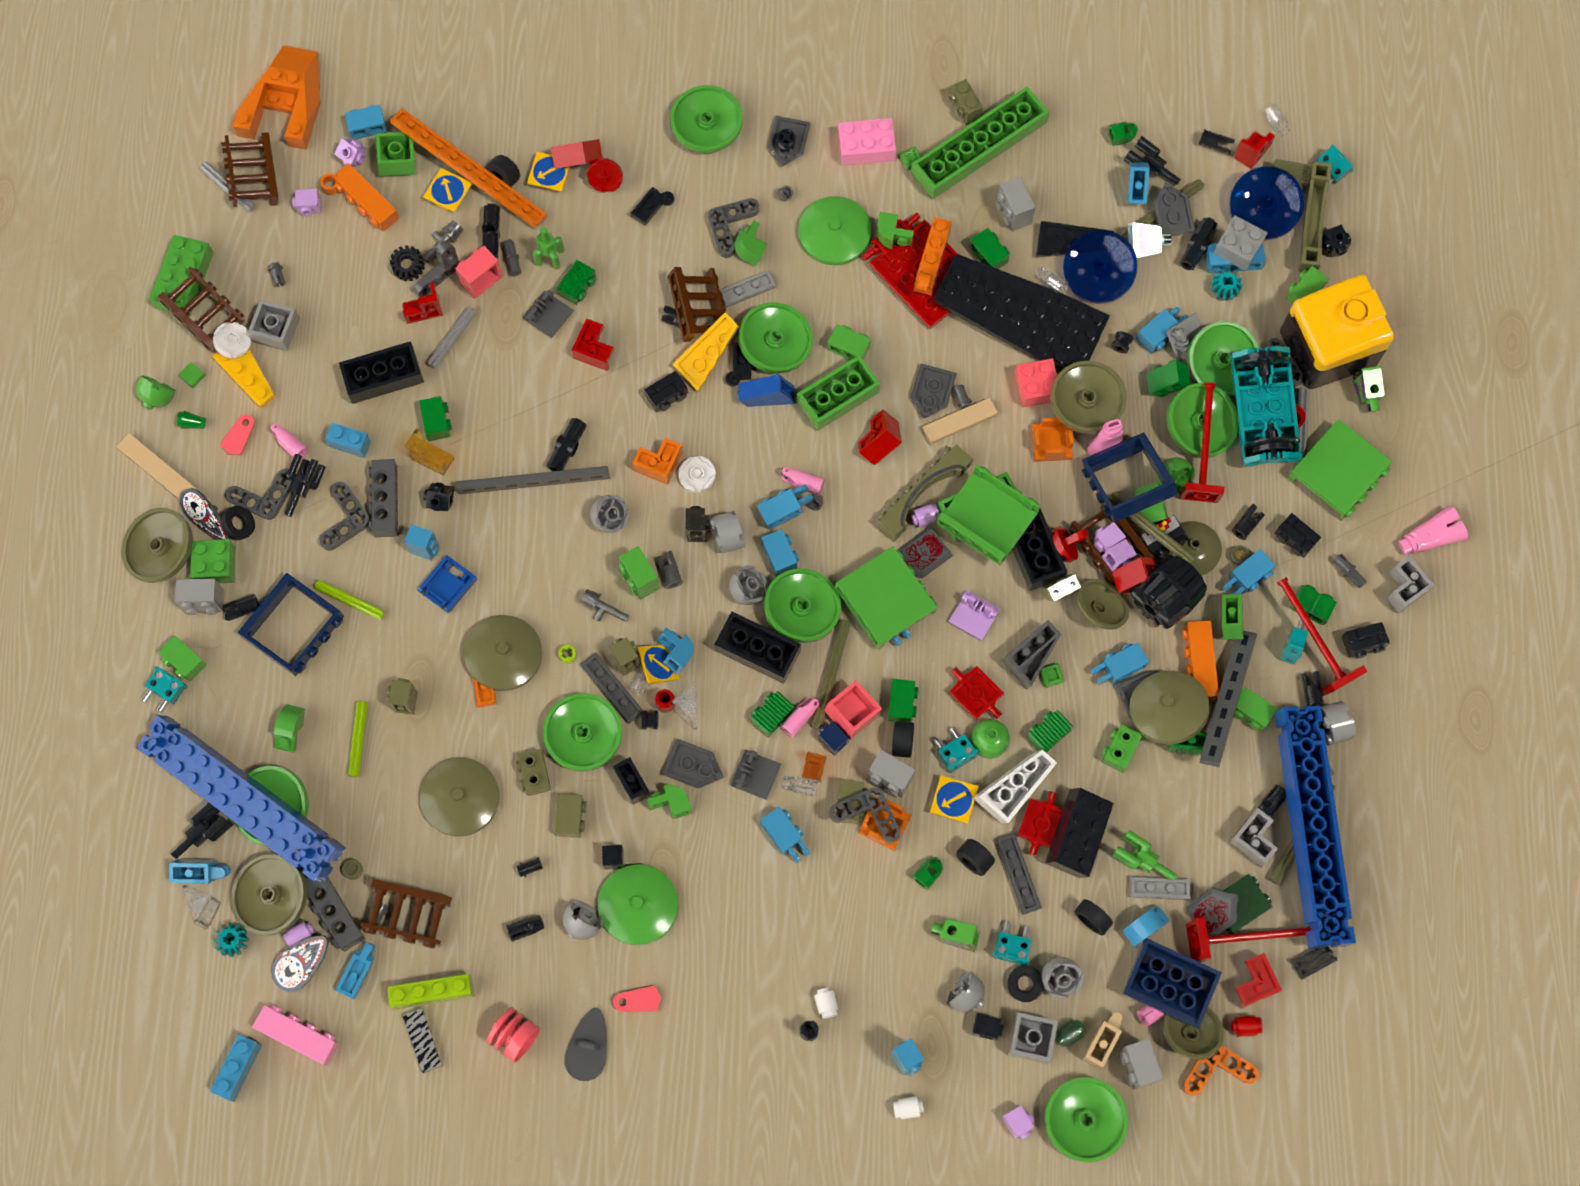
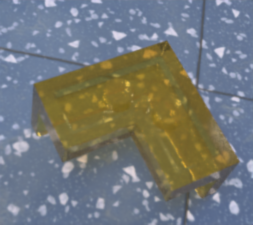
M418 428L414 430L405 445L411 460L443 476L454 460L452 454L426 442Z

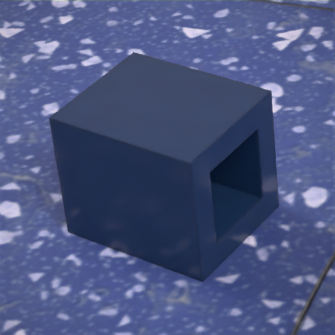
M834 722L830 725L825 724L819 730L818 739L834 756L849 743V738Z

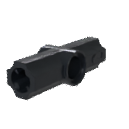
M487 204L484 206L482 247L485 246L495 258H498L500 206Z
M1204 217L1196 233H1193L1179 263L1184 269L1194 270L1201 255H1204L1211 241L1210 238L1218 225L1214 219Z
M572 418L563 435L561 434L558 437L554 447L555 450L546 465L552 472L563 471L569 458L575 455L579 440L587 427L582 420Z

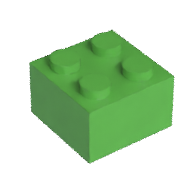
M403 132L376 133L379 176L416 175L413 139Z
M230 539L193 541L190 578L216 579L218 583H235L236 546Z
M639 546L619 556V572L624 580L628 579L629 589L634 596L637 595L641 600L660 589L658 577Z

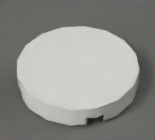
M227 322L217 327L213 335V344L219 354L226 358L235 359L242 357L248 352L251 346V338L247 333L248 330L243 325Z
M703 456L689 457L679 467L678 478L680 484L689 492H705L715 482L716 471L714 465Z

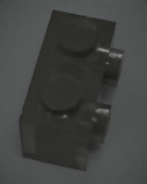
M700 506L686 508L687 541L707 542V532H710L709 515H706L705 508Z

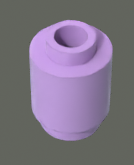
M928 504L913 510L911 520L914 526L918 525L921 528L937 522L940 513L936 504Z
M302 921L288 929L287 933L283 934V937L288 946L292 947L300 941L313 937L315 930L310 922L306 924L305 921Z

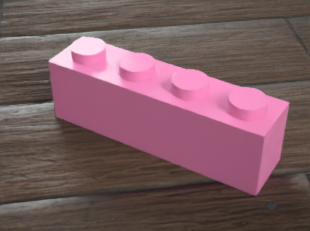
M264 1005L252 1028L325 1066L329 1064L339 1045L334 1042L336 1037L326 1032L321 1035L316 1032L318 1030L317 1027L309 1023L304 1026L299 1023L300 1019L292 1014L286 1017L281 1014L282 1009L271 1005L270 1008Z

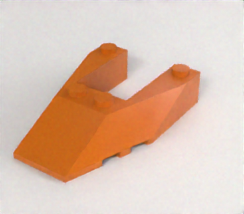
M282 46L237 110L232 125L237 137L255 140L264 109L291 114L285 133L289 147L307 150L321 105L318 52Z

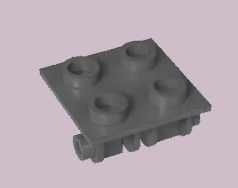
M548 290L540 295L522 318L552 338L574 310L554 297V293Z
M745 750L730 786L767 800L781 764L757 755V752L754 750Z

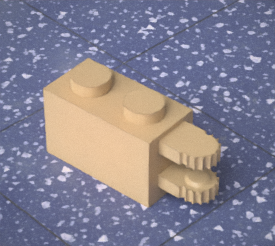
M1118 1012L1111 1014L1107 1022L1103 1021L1100 1024L1082 1060L1098 1069L1104 1067L1122 1033L1119 1027L1123 1016Z

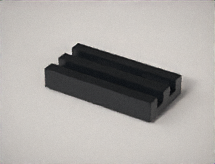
M1327 946L1308 952L1292 961V964L1303 980L1338 959L1334 957L1332 949L1330 950ZM1323 949L1326 951V953L1299 967V962ZM1329 956L1330 960L1305 974L1302 972L1305 968Z

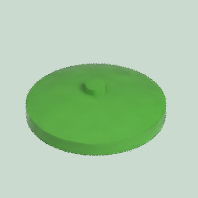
M702 85L691 88L679 96L672 107L671 127L675 137L683 146L696 152L712 153L723 150L737 139L742 129L743 116L739 102L730 92L717 86Z
M830 196L815 201L803 212L799 222V240L803 249L812 259L826 265H844L856 260L865 252L871 239V223L867 213L858 203L845 197Z
M771 302L758 305L746 314L740 325L738 341L743 355L753 366L768 373L780 374L793 371L804 363L812 348L813 335L808 321L798 310L783 303Z
M1220 321L1205 326L1193 337L1187 352L1188 370L1195 383H1216V387L1223 390L1228 396L1234 395L1231 355L1234 352L1250 348L1256 351V348H1259L1257 341L1246 328L1234 322Z
M1205 383L1191 384L1177 392L1169 403L1166 417L1169 433L1176 445L1187 454L1201 458L1206 396ZM1218 387L1213 392L1208 458L1226 451L1235 441L1239 429L1237 409L1231 398Z
M798 568L781 573L771 582L764 598V612L769 624L777 633L799 643H810L824 638L834 629L840 617L841 601L835 586L829 579L816 571Z
M580 693L568 696L554 705L546 717L543 727V738L549 754L558 764L573 771H591L602 767L614 757L621 744L622 725L616 710L608 701L593 694Z
M263 766L248 773L249 776L307 818L309 809L308 794L303 782L295 773L280 766ZM237 824L245 837L254 843L265 845Z
M643 864L629 865L614 872L602 886L598 899V912L604 921V927L614 938L630 945H645L655 942L670 930L678 912V897L674 885L660 870Z
M1076 1078L1061 1085L1050 1097L1045 1110V1127L1050 1141L1064 1156L1078 1162H1097L1111 1156L1122 1145L1128 1130V1113L1121 1096L1109 1084L1095 1078Z

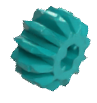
M1222 269L1219 274H1214L1213 280H1211L1210 284L1213 286L1211 292H1217L1216 298L1222 296L1223 301L1226 297L1231 301L1234 296L1237 297L1242 289V277H1237V272L1232 274L1230 269L1227 270V273Z
M232 922L229 923L228 928L222 925L221 929L223 931H216L219 938L214 939V942L218 943L215 949L217 951L221 950V955L226 956L228 954L231 958L234 957L235 952L241 955L240 948L247 949L244 942L249 941V938L245 937L247 930L242 929L240 924L235 926ZM232 936H233V937L235 938V940L231 941V944H230V943L228 942V940L232 939Z

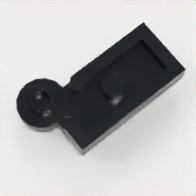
M652 187L633 209L631 217L646 226L662 205L670 206L674 203V195L669 191L661 194Z
M733 342V371L729 372L725 378L726 383L732 387L737 386L740 380H752V364L743 355L739 342Z

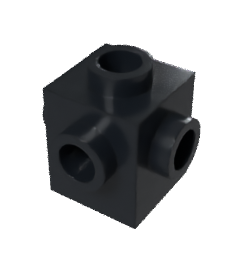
M1342 224L1325 230L1322 236L1323 248L1329 253L1330 257L1345 254L1351 245V237L1346 233Z
M440 482L432 483L424 492L426 508H431L434 511L448 512L453 505V486H447Z

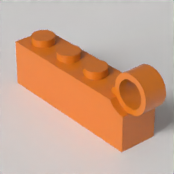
M349 163L338 171L336 175L328 173L322 176L320 184L326 194L333 195L337 192L340 194L343 192L346 195L347 201L351 205L355 204L360 214L364 217L367 216L370 219V223L376 229L379 227L384 232L399 219L397 210ZM329 181H335L332 187H326L325 185Z
M934 217L916 276L914 291L932 296L950 235L952 221Z
M1211 621L1187 622L1182 629L1183 640H1186L1184 656L1188 658L1186 674L1194 677L1202 684L1209 701H1216L1219 690Z

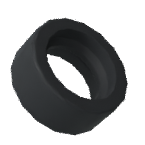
M1083 899L1074 910L1076 917L1099 935L1104 936L1113 924V920L1104 910L1087 899Z

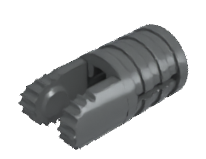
M669 551L666 553L669 565H666L663 557L658 556L656 558L666 583V588L671 589L680 586L683 581L673 552Z

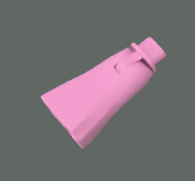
M1119 419L1110 420L1103 425L1099 434L1089 442L1087 451L1090 456L1123 442V425Z
M1447 506L1405 535L1404 539L1398 541V545L1404 555L1410 552L1414 554L1468 539V531L1462 521L1456 523L1460 518L1456 509L1453 506Z

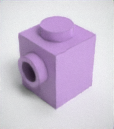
M317 188L295 190V197L292 198V202L299 215L309 216L321 213V196Z
M1113 522L1105 528L1103 526L1096 531L1094 546L1099 552L1105 554L1110 547L1125 540L1126 536Z
M1125 539L1110 547L1102 558L1111 571H1114L1132 562L1137 554L1133 546Z
M1022 1106L1017 1107L1002 1117L1014 1139L1020 1137L1022 1140L1032 1134L1030 1130L1034 1128L1032 1123L1035 1121L1030 1112H1025Z

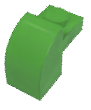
M880 212L877 227L879 241L892 249L893 243L901 246H912L914 231L896 228L897 214Z
M753 220L750 226L746 225L744 231H740L734 242L735 251L738 256L754 266L759 262L767 243L754 237L760 224Z
M286 704L280 711L273 733L276 735L275 749L292 753L296 750L298 731L304 724L305 708Z
M664 785L665 794L661 792L654 793L647 799L650 810L669 805L673 819L692 814L686 793L675 785Z

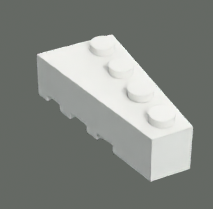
M1035 751L972 798L1001 824L1009 823L1057 762L1045 751Z

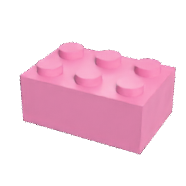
M892 118L838 123L842 166L895 161L896 145Z

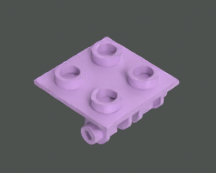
M967 590L948 622L982 641L1001 609Z

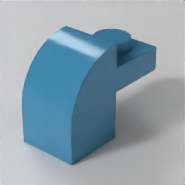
M665 628L657 639L661 645L670 651L663 664L678 675L693 655V644L687 635L680 639L675 632Z
M1157 905L1122 931L1135 947L1170 922V920Z

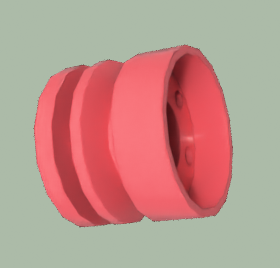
M511 1007L495 1022L486 1042L490 1045L495 1044L494 1048L496 1050L507 1045L503 1055L516 1063L531 1047L540 1032V1027L531 1020H527L520 1025L524 1015L521 1013L517 1014V1010Z

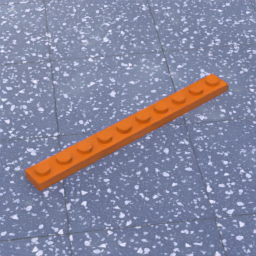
M403 108L391 118V124L536 229L546 218L547 213Z

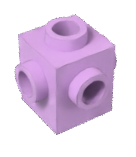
M341 138L335 155L341 158L346 165L348 163L351 166L361 165L366 158L368 149L362 146L363 143L359 140Z

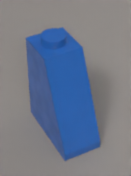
M780 374L738 383V399L747 407L796 404L795 386Z

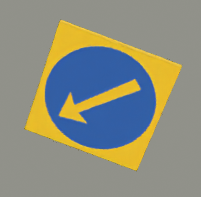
M537 152L527 184L562 192L570 166L554 168L552 155Z
M440 168L423 198L444 210L448 209L455 213L473 183Z
M663 645L637 647L648 683L659 684L680 680L679 674L677 675L663 664L670 653Z
M940 775L930 813L968 824L975 801L972 797L977 794L979 786Z

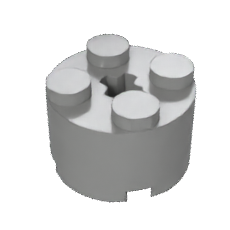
M735 511L709 519L718 553H727L745 547V542L741 538L742 530Z
M1343 701L1321 707L1323 721L1319 723V729H1324L1328 746L1350 740L1356 734L1353 717H1348L1347 711L1350 710Z

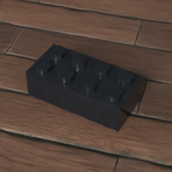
M411 341L339 362L345 387L352 404L424 383Z
M1041 508L1012 549L1029 591L1046 586L1066 576L1068 572L1061 555L1054 545L1051 531Z
M731 611L714 644L716 652L783 684L801 652L800 643Z
M1082 788L1070 789L1045 863L1077 878L1090 877L1114 803Z

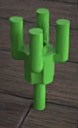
M542 227L540 234L537 235L538 249L533 251L536 266H542L541 256L550 257L553 268L558 270L560 269V262L556 251L558 253L564 252L562 238H553L552 234L547 231V228Z
M1128 830L1122 840L1136 849L1130 854L1118 846L1112 857L1133 870L1137 869L1138 866L1148 873L1155 869L1174 881L1177 874L1157 862L1160 856L1150 850L1152 847L1151 843Z

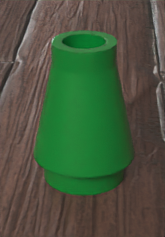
M185 410L178 413L177 426L181 427V429L205 428L206 418Z

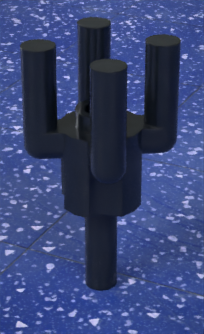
M1141 135L1134 147L1145 154V156L1142 158L1130 150L1124 161L1129 165L1130 162L1148 163L1150 167L1149 172L1155 177L1161 173L1175 185H1178L1181 179L1164 167L1167 162L1158 156L1160 149Z
M296 453L286 475L289 480H292L288 492L293 494L284 514L288 517H292L300 497L306 498L309 489L316 490L326 469V466L318 465L319 461L311 459V461L303 459L296 474L302 458L301 455ZM317 465H318V468H317V470H316V473H315V475H314V478H313V480H311L312 477H313V474H314V472H315V469H316V467H317Z
M210 803L206 804L190 819L193 826L185 832L187 839L171 855L177 859L193 844L199 847L207 839L215 842L234 823L230 819L226 820L221 816L214 824H211L209 821L220 810Z

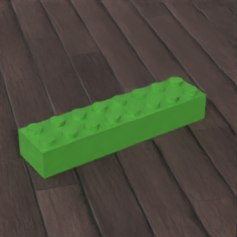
M1026 86L914 161L911 174L931 198L935 199L1046 124L1049 111Z

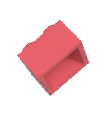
M485 246L476 249L468 259L462 260L456 267L461 285L474 299L503 277L499 261Z
M1053 358L1016 365L1014 375L1022 407L1051 403V389L1057 377Z
M856 680L829 701L824 711L851 740L879 717L882 708Z

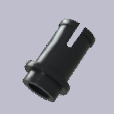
M539 857L523 864L520 862V865L516 866L520 877H527L526 875L543 869Z

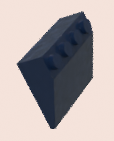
M1146 938L1142 942L1123 994L1199 1029L1222 972Z

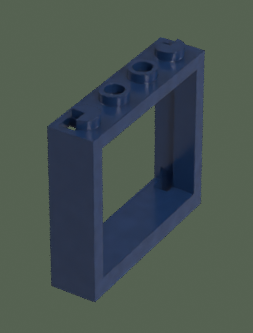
M1144 432L1082 459L1084 466L1082 473L1085 479H1090L1088 482L1092 491L1096 490L1098 502L1104 504L1103 509L1106 516H1111L1114 523L1178 495L1174 480ZM1143 451L1163 485L1113 506L1094 472Z
M286 573L237 633L296 677L298 673L300 674L305 670L306 663L310 658H314L317 655L318 648L322 643H326L329 640L331 632L342 624L344 615L336 607ZM294 587L332 614V616L291 666L254 639L253 635Z

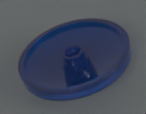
M1272 166L1252 169L1236 182L1229 200L1230 214L1232 219L1234 216H1237L1266 231L1265 240L1280 238L1289 233L1302 216L1304 209L1302 188L1298 181L1283 169Z
M1107 230L1091 231L1077 238L1068 248L1063 262L1064 277L1069 289L1078 298L1093 304L1110 303L1124 296L1134 284L1138 268L1137 257L1131 244L1121 235Z

